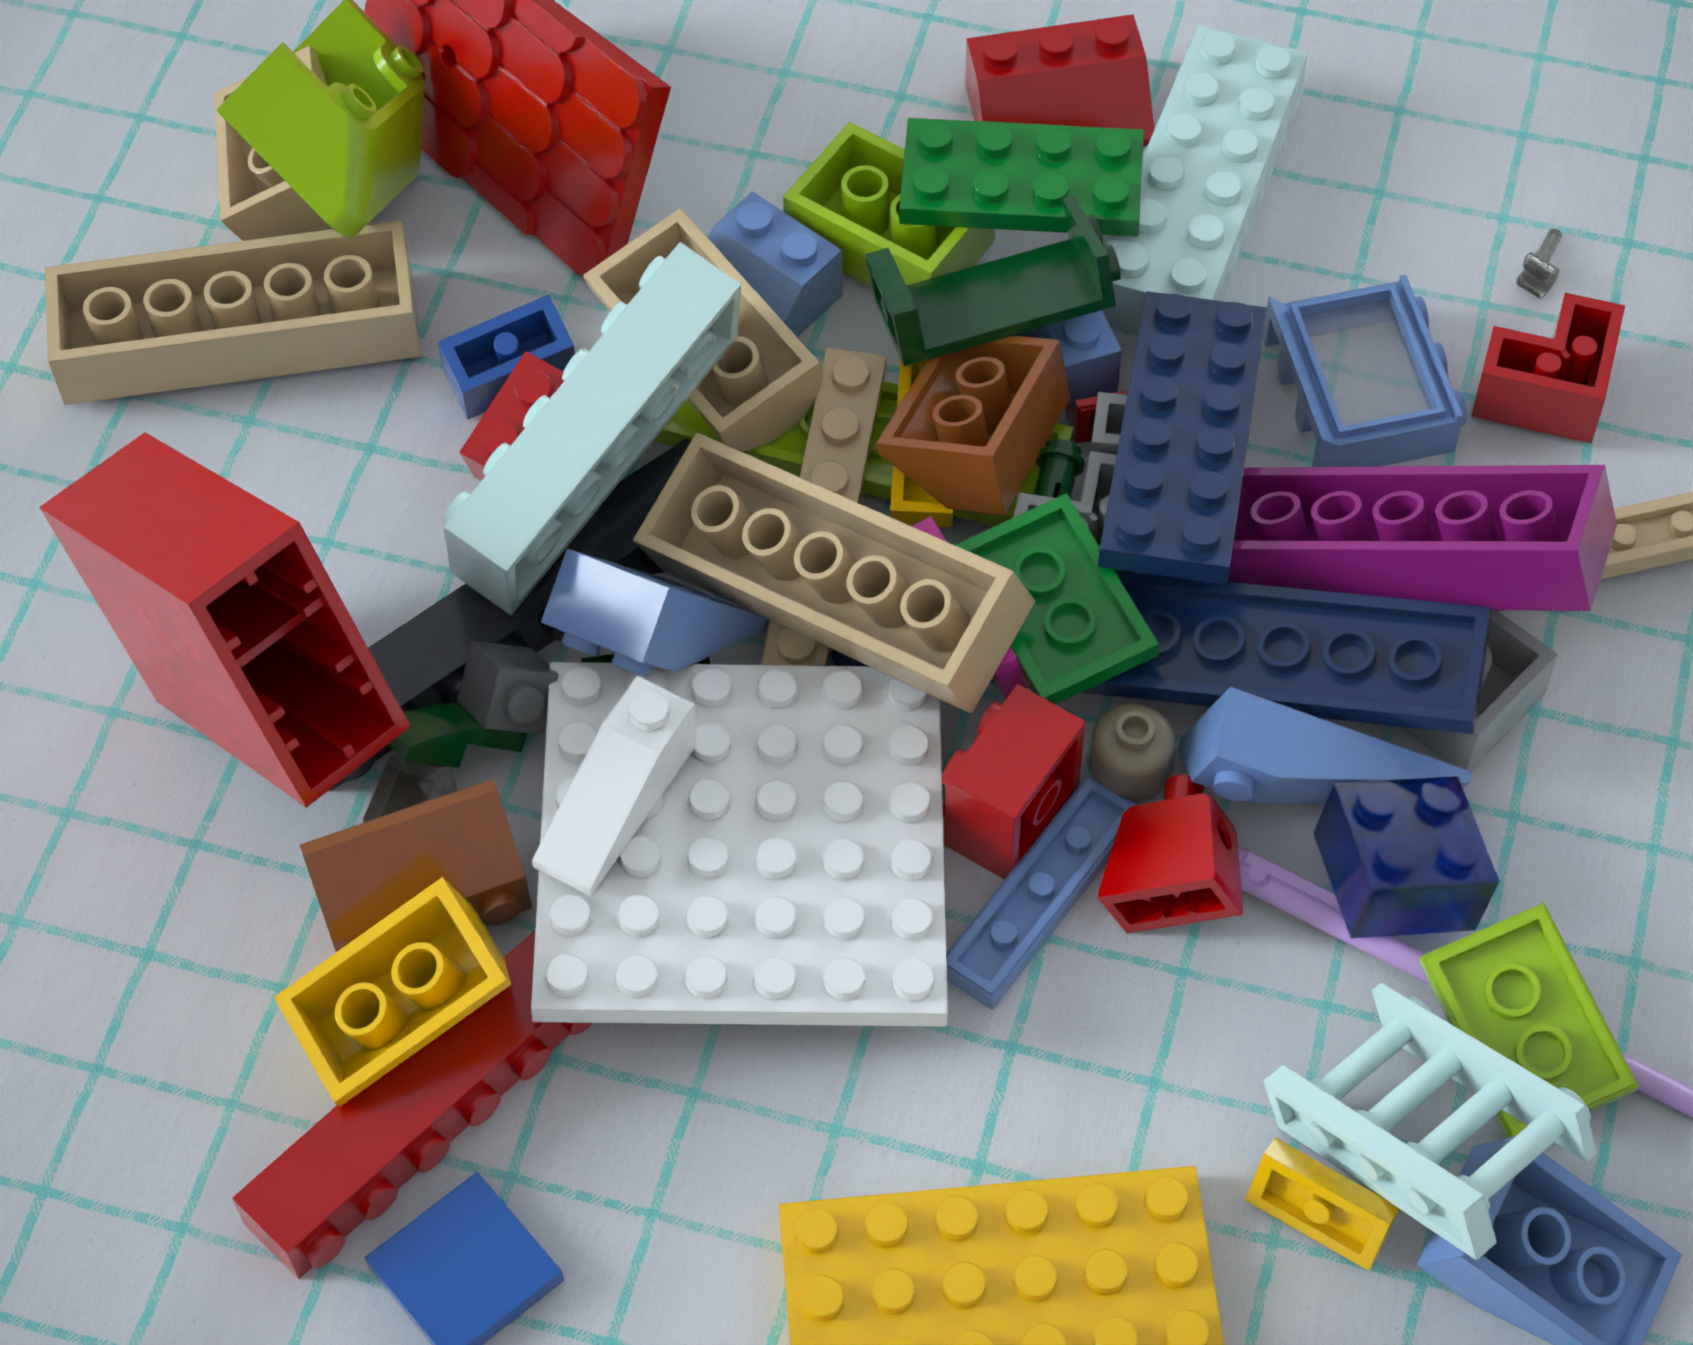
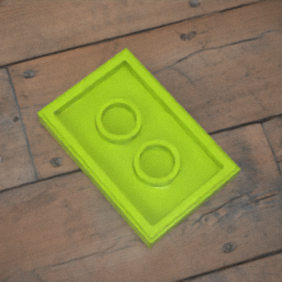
M1544 902L1420 956L1419 963L1451 1025L1556 1088L1565 1087L1572 1090L1584 1101L1589 1111L1634 1093L1639 1088ZM1503 1110L1495 1115L1506 1138L1515 1137L1528 1126Z

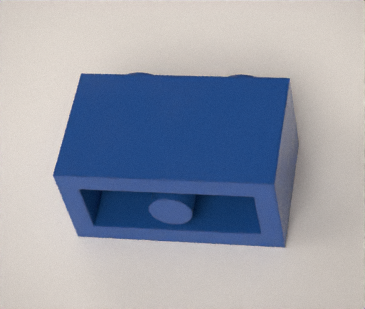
M549 294L438 341L443 370L467 420L486 412L525 351L563 372L571 358L575 355L574 344Z

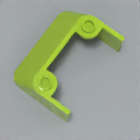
M343 0L294 51L282 42L216 109L331 228L346 237H355L419 175L425 82L421 75L424 71L423 65L408 48L402 45L396 46L353 0ZM309 45L316 51L328 87L301 61L295 52Z

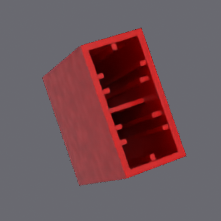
M146 432L39 507L155 700L306 808L411 727L300 522Z

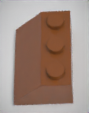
M1009 336L927 360L876 443L878 453L947 509L1006 515L1037 460L1041 449L1046 444L1071 399L1060 340Z
M494 779L300 844L335 952L359 937L441 877L473 906L483 924L490 926L501 925L514 919L520 912L532 908L526 876Z

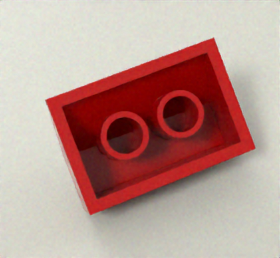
M1134 14L966 38L965 85L975 121L1144 130L1143 146H1148L1155 128L1147 58Z

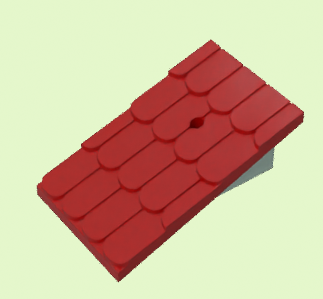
M366 0L364 12L396 46L402 45L408 48L423 65L424 71L421 75L425 82L421 149L451 176L464 179L525 235L537 237L581 277L628 244L671 86L570 13L562 0Z

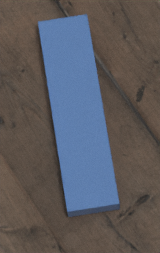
M1088 775L946 953L947 981L993 1010L1106 865L1123 812L1130 806L1137 804L1107 790L1093 777Z

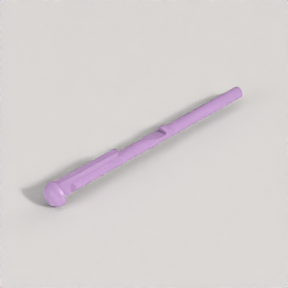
M1238 847L1241 887L1243 891L1429 984L1419 963L1420 956L1426 953L1376 929L1383 922V918L1250 852L1248 849ZM1622 1053L1639 1085L1638 1091L1693 1118V1088Z

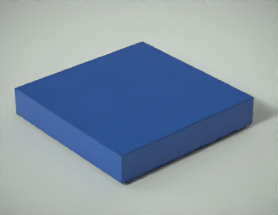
M478 1172L474 1173L364 1257L369 1269L432 1345H483L565 1281L562 1270Z

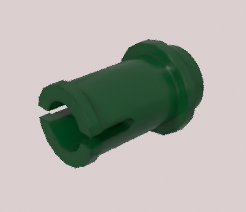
M1053 439L1046 442L1045 448L1041 449L1035 461L1040 470L1034 495L1057 498L1067 493L1071 499L1075 478L1083 473L1085 461L1081 457L1082 451L1078 445L1063 439Z

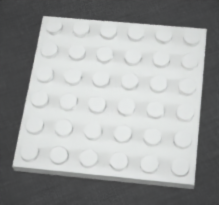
M550 662V669L556 671L559 676L556 682L549 684L540 844L602 723L637 675L695 704V748L591 897L539 870L531 1001L532 1022L946 1027L948 1001L940 699L872 667L693 664L678 672L652 666L649 676H644L620 668L612 663Z

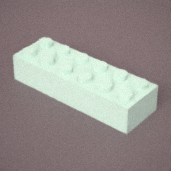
M1202 25L1197 26L1142 159L1138 237L1111 235L1107 245L1111 244L1113 246L1121 271V279L1113 282L1116 306L1102 310L1111 329L1138 336L1146 291L1179 294L1187 297L1217 301L1224 300L1301 101L1308 57L1307 52Z
M681 242L678 243L666 259L658 256L649 264L640 279L639 287L641 289L628 305L624 302H619L610 311L601 327L603 335L590 351L582 348L571 358L563 372L562 380L564 382L551 398L543 395L532 405L524 418L523 427L525 429L511 446L503 443L492 453L484 467L483 474L485 477L471 494L467 491L461 492L450 504L444 515V534L450 572L510 615L515 612L738 337L741 283Z

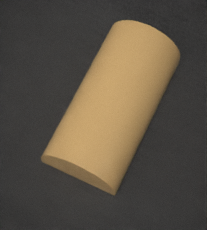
M679 208L588 271L583 277L588 287L609 311L619 302H624L628 305L641 289L639 282L649 264L658 256L666 259L678 243L681 242L741 283L738 337L688 397L687 401L725 445L738 451L756 449L782 436L805 415L816 399L821 387V365L688 215Z

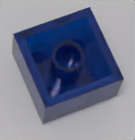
M1459 777L1359 781L1333 784L1313 834L1350 938L1476 931L1500 881Z

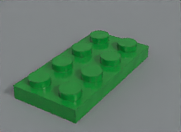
M908 118L899 206V224L1068 233L1062 198L1074 195L1086 216L1095 215L1102 235L1138 237L1144 130Z

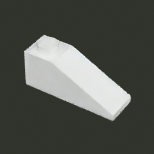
M638 675L604 720L532 859L534 868L590 897L694 750V703Z

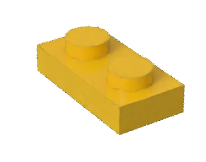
M1276 1137L1264 1152L1245 1198V1201L1368 1271L1380 1255L1400 1211L1399 1208L1383 1197Z

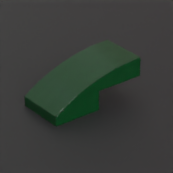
M460 703L438 704L405 712L404 715L411 727L387 744V746L404 760L460 768L468 744L521 753L528 733L484 729Z

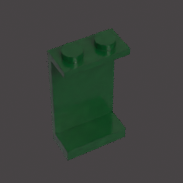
M1074 195L1062 198L1068 240L909 285L905 284L889 248L865 254L875 304L903 366L1115 307L1113 282L1121 279L1120 266L1113 246L1111 244L1103 246L1101 230L1095 215L1086 216Z

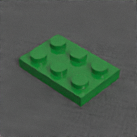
M1067 493L955 545L1014 571L1034 598L1035 603L1010 647L1019 661L1022 676L1031 692L1056 705L1159 656L1158 641L1114 569L1098 567L1100 547Z

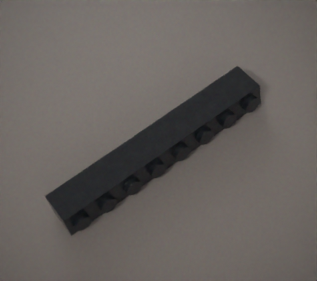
M685 438L620 481L512 615L465 583L368 647L403 713L438 704L459 703L457 699L472 641L529 647L536 653L554 641H561L565 632L543 624L541 620L567 549L652 575L666 572L633 539L691 442ZM386 745L329 791L331 792L346 781H353L362 777L372 768L375 761L392 751V749Z

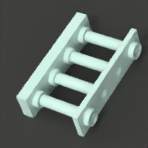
M1380 983L1372 990L1382 1028L1321 1080L1315 1078L1307 1080L1287 1066L1282 1065L1263 1081L1278 1128L1477 1261L1497 1243L1488 1212L1490 1209L1489 1199L1554 1142L1586 1162L1590 1161L1597 1154L1589 1122L1591 1119L1590 1111L1584 1101L1572 1090L1565 1087L1556 1088L1436 1016L1420 999L1414 996L1406 998L1385 984ZM1401 1048L1425 1062L1368 1112L1363 1109H1359L1356 1112L1340 1102L1345 1095ZM1451 1078L1476 1093L1418 1144L1411 1141L1405 1144L1388 1133ZM1501 1110L1528 1125L1470 1177L1465 1175L1456 1177L1439 1166L1445 1158Z

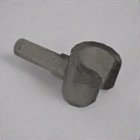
M1555 228L1549 230L1538 251L1535 253L1529 252L1523 260L1524 270L1516 280L1518 286L1537 298H1542L1549 292L1560 272L1558 267L1549 262L1562 238L1561 231Z

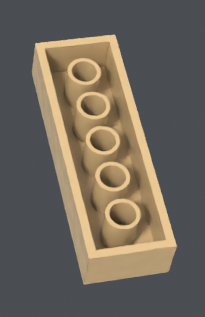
M403 220L367 224L355 237H346L334 229L45 267L48 363L64 405L422 357L413 270Z
M697 432L633 539L662 570L971 714L1035 603L1034 598L1014 571Z

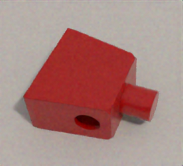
M1178 774L1169 777L1165 782L1162 801L1130 806L1122 814L1099 887L1098 899L1126 933L1242 915L1243 899L1236 829L1211 795L1204 794V786L1192 782L1189 775Z

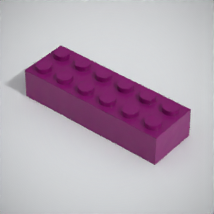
M1605 465L1244 468L1228 582L1491 607L1493 611H1591L1617 527Z

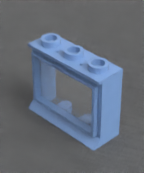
M1406 274L1400 275V279L1397 282L1288 303L1280 302L1268 296L1263 342L1265 347L1281 345L1277 365L1278 376L1282 385L1291 383L1296 385L1298 391L1295 409L1297 428L1299 432L1312 430L1316 439L1312 467L1384 466L1455 451L1460 427L1467 422L1465 399L1460 390L1452 389L1447 377L1448 363L1445 350L1441 343L1433 342L1428 330L1429 317L1425 301L1421 296H1414Z

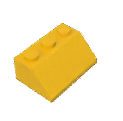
M441 877L274 996V999L333 1102L340 1107L509 987L511 981L502 952L473 906Z

